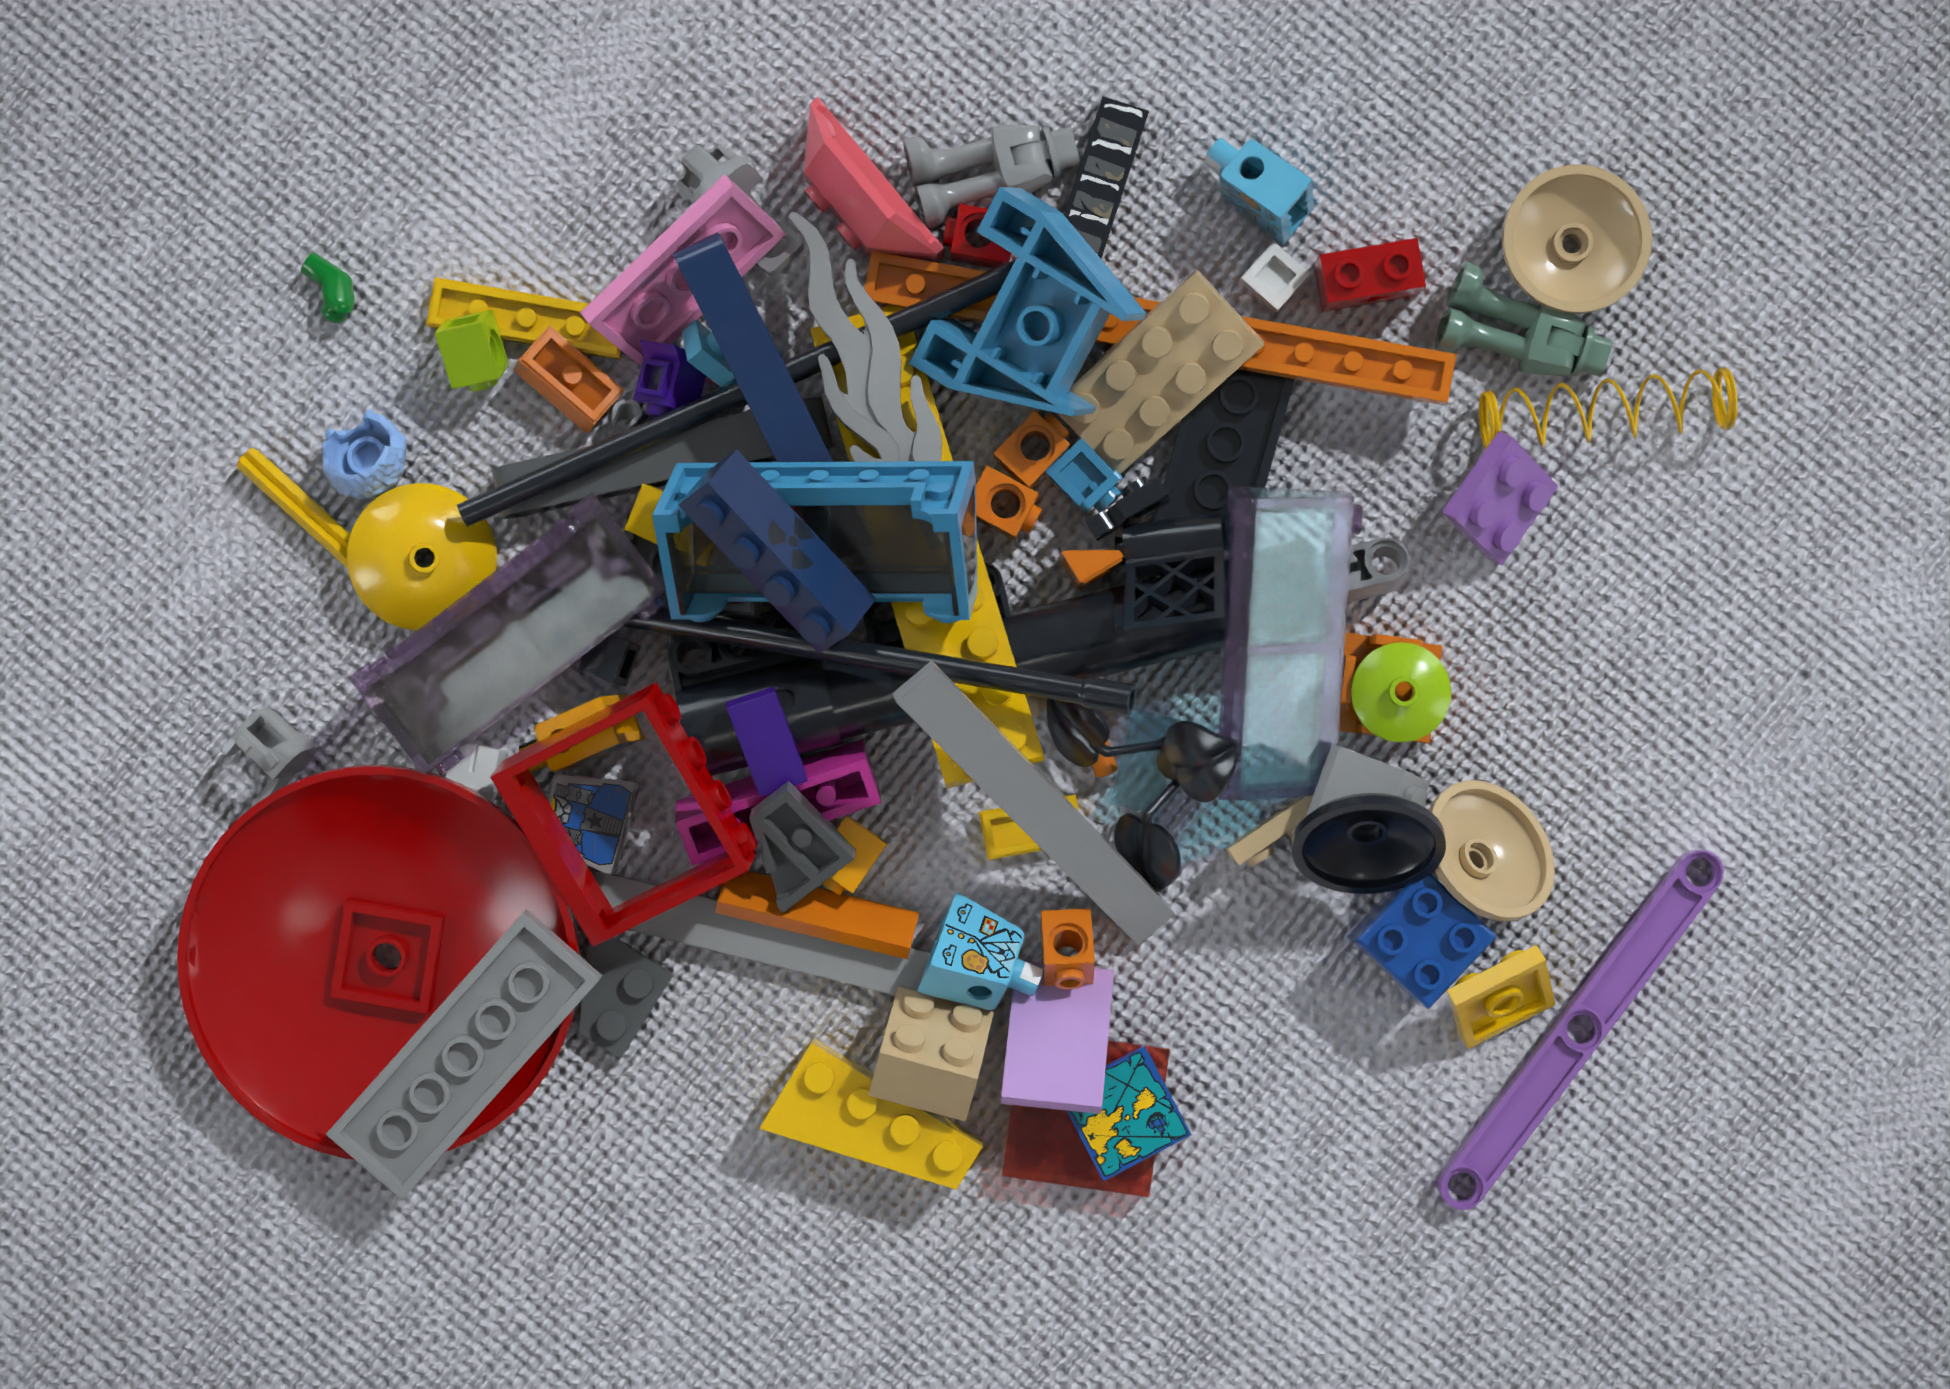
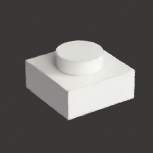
M1273 241L1241 277L1240 282L1271 310L1277 313L1309 277L1310 273Z

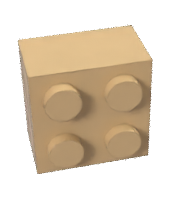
M898 986L868 1095L966 1122L978 1081L994 1012Z

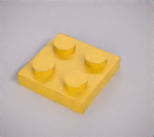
M1537 945L1524 951H1513L1505 955L1499 964L1481 973L1467 974L1460 978L1453 987L1446 990L1458 1034L1467 1049L1555 1006L1547 962Z

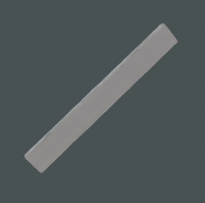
M932 660L892 693L896 703L1137 945L1142 943L1175 915L1171 906Z
M589 868L612 908L657 886L656 884L615 874H607ZM700 895L629 929L896 995L898 986L917 991L930 955L929 951L911 947L907 960L715 913L717 899Z

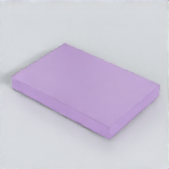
M1025 961L1042 968L1041 962ZM1095 968L1093 984H1084L1077 989L1065 990L1057 988L1055 985L1044 986L1043 974L1033 996L1013 989L1001 1104L1101 1114L1114 970Z

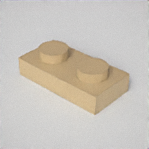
M1304 793L1224 847L1233 863L1241 865L1246 861L1251 868L1275 852L1271 844L1287 833L1292 840L1296 827L1306 817L1313 798L1312 795Z

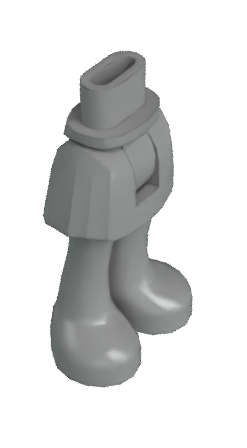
M1035 125L992 126L991 137L964 146L942 150L931 149L921 137L914 136L903 139L909 176L912 186H916L915 197L922 222L928 229L942 224L946 214L950 210L959 207V204H967L978 199L996 195L999 187L1022 188L1028 193H1032L1049 183L1053 178L1060 177V169L1080 165L1079 154L1071 127L1050 131L1049 127L1045 126L1041 127L1040 131V126ZM993 163V172L948 184H925L952 173Z

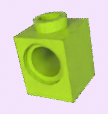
M493 310L447 319L434 333L452 389L468 386L471 392L491 388L498 384L497 379L509 367Z

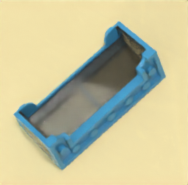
M974 461L749 462L876 598L874 602H923L924 613L939 622L953 623L959 620H970L978 593L976 477ZM676 463L652 514L671 619H690L694 622H706L715 618L725 608L727 602H769L678 505L702 476L717 463Z

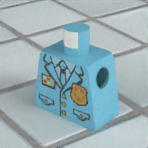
M1219 138L1208 150L1204 162L1220 173L1219 179L1222 196L1284 246L1314 209L1313 180L1254 139H1249L1238 150L1223 138Z
M955 893L940 924L917 991L926 995L986 1010L996 1009L1007 987L1033 996L1042 977L1043 969L1018 959L1025 936L1021 928L969 898Z

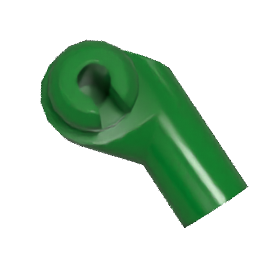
M312 252L304 261L301 273L322 286L324 304L321 307V313L323 317L331 323H342L347 319L348 313L353 311L355 305L352 279L346 272L315 252Z

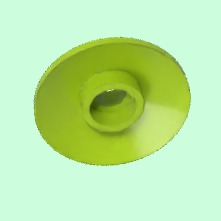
M1390 643L1369 653L1358 665L1351 683V701L1359 721L1372 734L1387 741L1410 742L1427 736L1441 724L1450 706L1451 684L1445 667L1433 653L1412 643ZM1400 682L1408 683L1412 688V696L1406 702L1400 701L1395 695V688Z

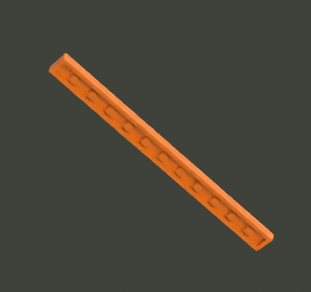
M871 252L864 289L879 306L906 308L988 271ZM997 295L947 316V318L983 324ZM1133 297L1147 314L1160 303L1158 301ZM1110 313L1094 344L1112 347L1140 320L1122 321ZM1241 316L1264 341V346L1238 368L1240 370L1446 406L1448 403L1457 354Z

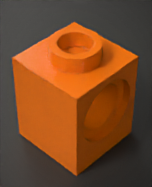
M1034 410L993 453V459L1017 482L1032 489L1046 475V471L1069 450L1070 444L1064 439L1069 432L1050 413L1042 418ZM1030 436H1039L1047 442L1049 452L1041 460H1030L1021 451L1020 446L1022 442Z
M987 465L976 484V520L1016 541L1020 531L1028 535L1031 533L1043 510L1035 505L1039 498V493ZM1002 493L1014 495L1020 504L1018 513L1007 519L995 515L992 511L991 503L997 495Z
M1091 908L1041 911L1040 940L1044 986L1055 985L1060 989L1071 990L1080 988L1084 984H1093L1095 956ZM1061 947H1072L1079 953L1075 956L1066 957L1057 953L1056 950Z

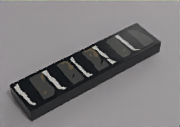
M1102 96L1064 214L1101 259L1149 114L1148 110Z

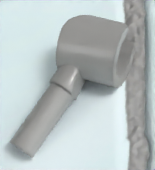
M632 395L630 400H621L614 404L611 419L612 430L616 427L617 422L623 419L631 421L628 429L641 424V408L644 404L634 401V395Z

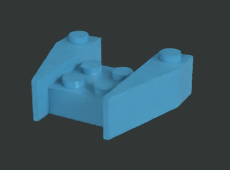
M999 187L977 232L1017 256L978 333L955 319L931 320L909 364L949 389L1068 416L1093 414L1096 407L1069 390L1110 313L1122 321L1144 320L1147 313L1062 212L1022 188Z

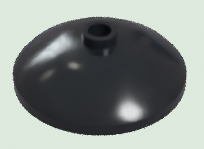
M1384 793L1353 794L1321 805L1298 824L1291 842L1293 861L1306 878L1327 889L1352 894L1390 892L1402 889L1408 884L1419 882L1439 866L1446 851L1444 828L1432 812L1407 798Z

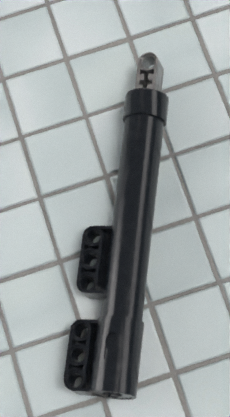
M1303 538L1245 552V557L1227 561V628L1126 641L1124 633L1116 634L1114 628L1115 605L1124 604L1125 586L1011 613L1000 571L993 564L985 561L984 563L990 582L995 586L993 592L1016 667L1078 678H1099L1260 638H1265L1269 642L1325 628L1324 608L1396 590L1402 584L1408 568L1409 553L1401 542L1392 538H1379L1313 555L1310 554ZM1378 557L1390 558L1395 562L1397 571L1390 575L1381 574L1374 569L1372 561ZM1214 567L1197 569L1188 577L1200 583L1214 571ZM1330 570H1336L1339 577L1346 576L1343 585H1337L1334 578H1328ZM1164 577L1138 583L1150 589ZM1176 585L1163 598L1175 603L1189 591ZM1201 599L1188 612L1192 614L1214 612V606ZM873 602L863 616L869 643L904 648L896 617L889 621H879L873 617L874 610L879 605L891 602ZM1151 606L1137 617V621L1156 619L1163 612ZM778 610L761 613L760 618L735 619L737 621L779 628L792 626ZM676 636L668 648V660L675 687L676 703L681 713L680 723L688 737H695L701 744L707 759L705 766L711 776L749 767L727 711L726 702L775 686L800 755L842 745L843 739L915 722L896 703L892 695L912 677L911 675L752 649L744 656L736 657L730 654L729 649L731 645ZM692 649L705 651V658L699 666L695 668L682 666V659L688 651Z

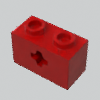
M1418 238L1320 254L1313 264L1321 313L1416 297L1426 287Z

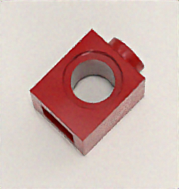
M959 204L957 218L948 216L943 245L951 247V261L992 269L1010 262L1012 253L993 241L983 248L973 247L966 241L965 236L967 232L973 227L980 226L988 209Z

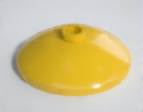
M413 483L384 492L367 505L357 518L349 536L347 567L357 595L369 610L394 626L414 631H430L442 629L463 620L482 603L495 577L497 548L492 529L486 519L469 527L465 525L457 504L468 500V498L441 485ZM421 548H428L433 553V562L428 567H420L415 562V553Z

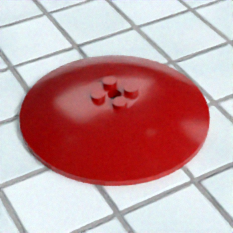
M390 765L350 766L310 775L282 787L251 807L219 838L201 865L184 906L177 950L178 983L183 1009L197 1046L216 1078L231 1096L252 1116L284 1137L321 1153L355 1160L329 1138L326 1133L520 915L527 909L579 954L575 922L570 908L519 824L489 799L458 782L430 772ZM389 943L399 950L401 961L398 967L386 968L378 962L376 948L379 944ZM575 1008L447 1151L469 1143L494 1129L512 1115L533 1094L550 1071L563 1047L572 1023Z

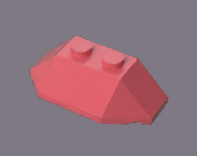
M815 98L810 103L804 175L806 182L809 184V187L804 190L807 197L822 214L828 209L841 223L835 228L836 231L853 251L861 247L869 257H871V252H880L938 263L945 257L944 247L828 110L820 98Z

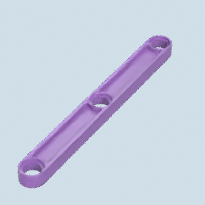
M1690 850L1683 853L1676 860L1441 1171L1437 1181L1438 1192L1449 1206L1457 1210H1468L1474 1208L1482 1201L1720 886L1724 875L1722 863L1715 854L1704 850ZM1696 858L1705 859L1711 867V877L1702 886L1691 884L1686 876V868L1689 862ZM1577 1015L1587 1016L1593 1024L1591 1037L1582 1043L1573 1042L1567 1033L1569 1021ZM1457 1173H1467L1474 1180V1190L1468 1198L1456 1200L1449 1195L1448 1182Z

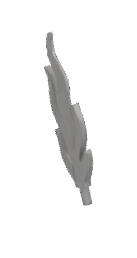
M791 212L788 216L789 220L803 236L810 251L808 286L810 311L819 327L829 337L838 351L846 372L848 395L838 388L829 359L824 354L818 356L826 397L833 413L845 428L877 452L880 459L874 458L857 445H852L850 447V454L853 461H942L940 428L927 403L922 381L918 375L913 376L911 379L910 394L917 420L916 432H912L905 424L900 403L901 355L899 343L893 326L858 281L855 261L848 259L845 263V285L856 309L864 319V334L850 322L837 300L827 244L816 227L796 212ZM903 505L912 516L911 505ZM918 519L931 550L938 549L949 543L945 532H934L931 523Z

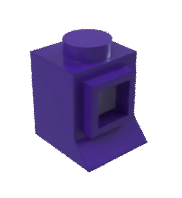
M639 339L644 359L633 400L647 405L645 414L657 417L701 398L706 375L687 361L685 349L672 344Z

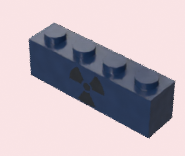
M737 449L709 469L678 504L818 654L849 635L876 600L871 592Z

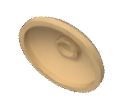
M1590 165L1560 166L1535 177L1513 200L1506 214L1502 231L1504 259L1511 276L1520 289L1535 302L1547 308L1571 314L1601 310L1624 297L1643 275L1652 247V230L1649 216L1636 192L1615 174ZM1564 238H1572L1576 241L1578 246L1576 253H1568L1563 249L1562 241Z
M1468 780L1458 782L1441 792L1430 805L1429 811L1439 819L1445 832V855L1434 871L1447 891L1469 910L1482 917L1496 921H1516L1529 916L1545 903L1552 890L1555 866L1552 849L1545 831L1529 808L1507 790L1484 781Z

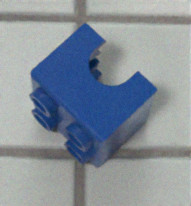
M1429 874L1419 882L1411 883L1402 889L1388 892L1346 937L1386 971L1399 984L1398 986L1418 1005L1429 1010L1493 942L1497 935L1468 908L1457 901L1432 874Z

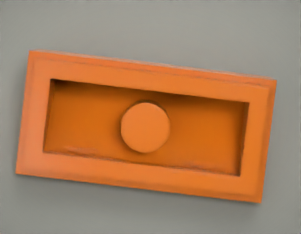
M550 325L518 359L513 368L516 374L586 433H589L625 391Z
M1067 550L1060 553L1059 561L1076 589L1082 590L1118 568L1122 562L1123 555L1120 550Z

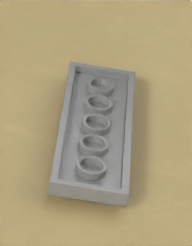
M526 909L326 1135L403 1200L603 975Z

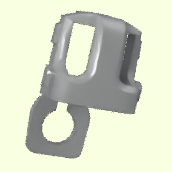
M721 144L708 150L697 145L682 157L683 172L676 186L679 189V194L688 205H693L725 174L760 207L752 196L751 189L762 180V177L748 157H741ZM724 157L727 161L719 162L718 160ZM690 186L695 189L694 192L689 189ZM781 221L775 222L786 233L783 237L787 242L785 250L777 257L766 258L763 256L755 264L769 276L777 275L805 247L797 234Z
M264 708L250 714L222 746L220 751L228 757L242 749L267 772L270 779L254 803L255 805L286 786L295 773L301 772L311 761L319 747L308 736L295 731L276 712ZM257 734L271 748L264 746L254 735Z

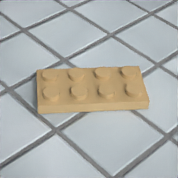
M1196 269L1145 316L1144 320H1140L1073 382L1069 391L1094 405L1096 409L1093 414L1079 416L1059 414V416L1113 471L1116 470L1121 474L1264 346V341Z

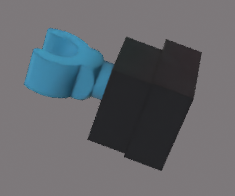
M557 627L549 645L581 657L578 669L624 687L627 686L641 649V645L595 629L592 630L590 638L587 639Z

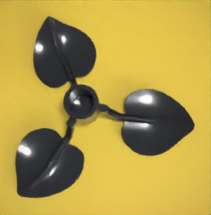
M1047 699V721L1053 743L1057 750L1075 765L1089 767L1097 762L1099 754L1104 757H1112L1153 750L1160 751V754L1157 756L1158 769L1164 777L1172 780V782L1143 812L1142 820L1132 813L1122 815L1115 826L1114 840L1118 853L1156 892L1162 893L1166 887L1177 879L1180 872L1181 856L1178 845L1172 835L1163 826L1152 823L1154 814L1180 786L1190 798L1199 802H1211L1219 797L1228 786L1234 774L1240 754L1241 741L1221 736L1192 721H1179L1170 726L1166 736L1156 741L1110 747L1104 744L1109 738V726L1099 710L1086 708L1076 703Z

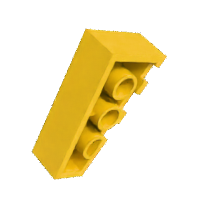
M814 1038L759 1129L957 1190L982 1149L983 1140L943 1115L869 1096L874 1073Z

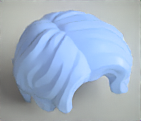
M371 409L366 410L362 418L364 422L353 430L335 431L334 429H328L325 432L326 441L322 444V468L325 476L329 478L330 484L336 488L340 495L344 494L356 500L378 497L384 492L395 488L404 471L406 437L398 431L394 422L389 421L382 414H375Z

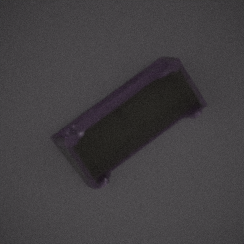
M590 493L572 507L574 511L568 515L570 517L568 521L564 518L554 523L555 526L435 618L398 646L391 647L385 652L388 658L383 656L373 664L368 662L348 677L423 775L431 773L434 769L441 776L465 758L460 750L636 615L644 622L666 605V602L661 597L666 593L665 583L603 500L595 493Z

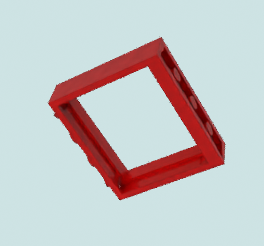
M657 682L501 761L490 776L593 947L749 871L756 855L755 849L757 845L752 831L745 823L739 824L730 808L732 801L728 790L720 780H713L705 766L707 759L701 744L695 737H688L679 722L681 720V713L677 703L670 694L662 693ZM644 711L726 852L612 908L529 769Z

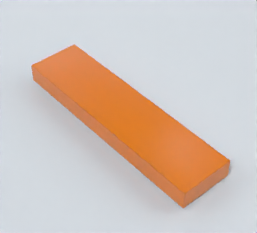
M747 871L722 883L715 913L908 960L919 912L845 894L838 895L833 891L815 888L783 913L776 903L777 892L771 876Z

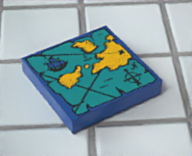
M1145 1045L1106 1064L1101 1114L1067 1111L1103 1181L1192 1135Z

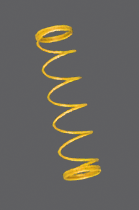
M1726 366L1717 368L1713 378L1707 371L1702 369L1695 370L1687 379L1680 401V408L1678 409L1669 385L1661 376L1653 373L1648 375L1641 384L1636 398L1634 415L1632 416L1627 398L1620 386L1614 380L1606 378L1595 389L1590 404L1588 423L1576 394L1568 385L1561 382L1555 385L1547 399L1542 431L1535 410L1529 398L1521 389L1514 387L1508 391L1501 404L1500 412L1495 394L1490 389L1488 391L1484 390L1479 398L1481 439L1486 450L1497 433L1501 432L1503 415L1511 393L1518 392L1524 398L1531 413L1539 445L1544 448L1551 401L1555 391L1563 387L1567 389L1575 402L1585 439L1589 444L1592 436V421L1596 399L1600 388L1606 383L1612 384L1617 389L1626 409L1632 437L1636 439L1642 393L1646 383L1653 378L1658 379L1663 384L1669 395L1676 417L1678 433L1681 435L1683 433L1684 407L1688 388L1693 377L1698 374L1705 375L1712 384L1713 410L1718 426L1723 430H1730L1736 423L1738 413L1735 380L1732 372ZM1723 377H1724L1725 384H1726V389H1727L1728 415H1727V410H1726L1725 403H1724V400H1723V397H1722V379H1723Z

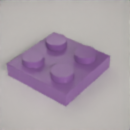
M1499 431L1444 507L1442 513L1489 560L1502 566L1512 551L1519 545L1524 534L1541 510L1546 507L1551 496L1559 486L1513 437Z

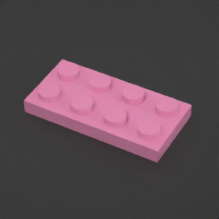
M724 174L580 313L590 326L642 367L644 356L639 339L672 344L687 326L702 315L673 253L718 232L742 277L786 233Z

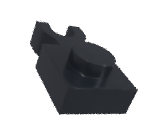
M1146 476L1135 480L1120 491L1123 498L1116 501L1115 505L1086 520L1097 542L1122 526L1131 524L1170 501L1169 494L1159 477L1150 482Z

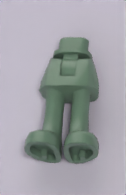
M1467 261L1463 262L1446 301V306L1451 308L1444 312L1440 320L1435 339V349L1454 353L1460 347L1467 346L1497 352L1519 360V371L1528 374L1557 376L1571 374L1578 376L1583 371L1598 377L1602 376L1613 340L1595 335V328L1586 326L1587 323L1575 314L1555 311L1541 304L1535 305L1515 300L1488 289L1483 285L1482 269L1476 264ZM1459 310L1478 313L1526 328L1524 336L1479 323Z

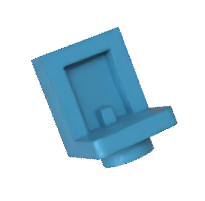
M1082 438L1046 471V475L1086 516L1094 508L1099 513L1108 509L1121 496L1120 491L1116 487L1122 483L1123 477L1116 470L1113 471Z

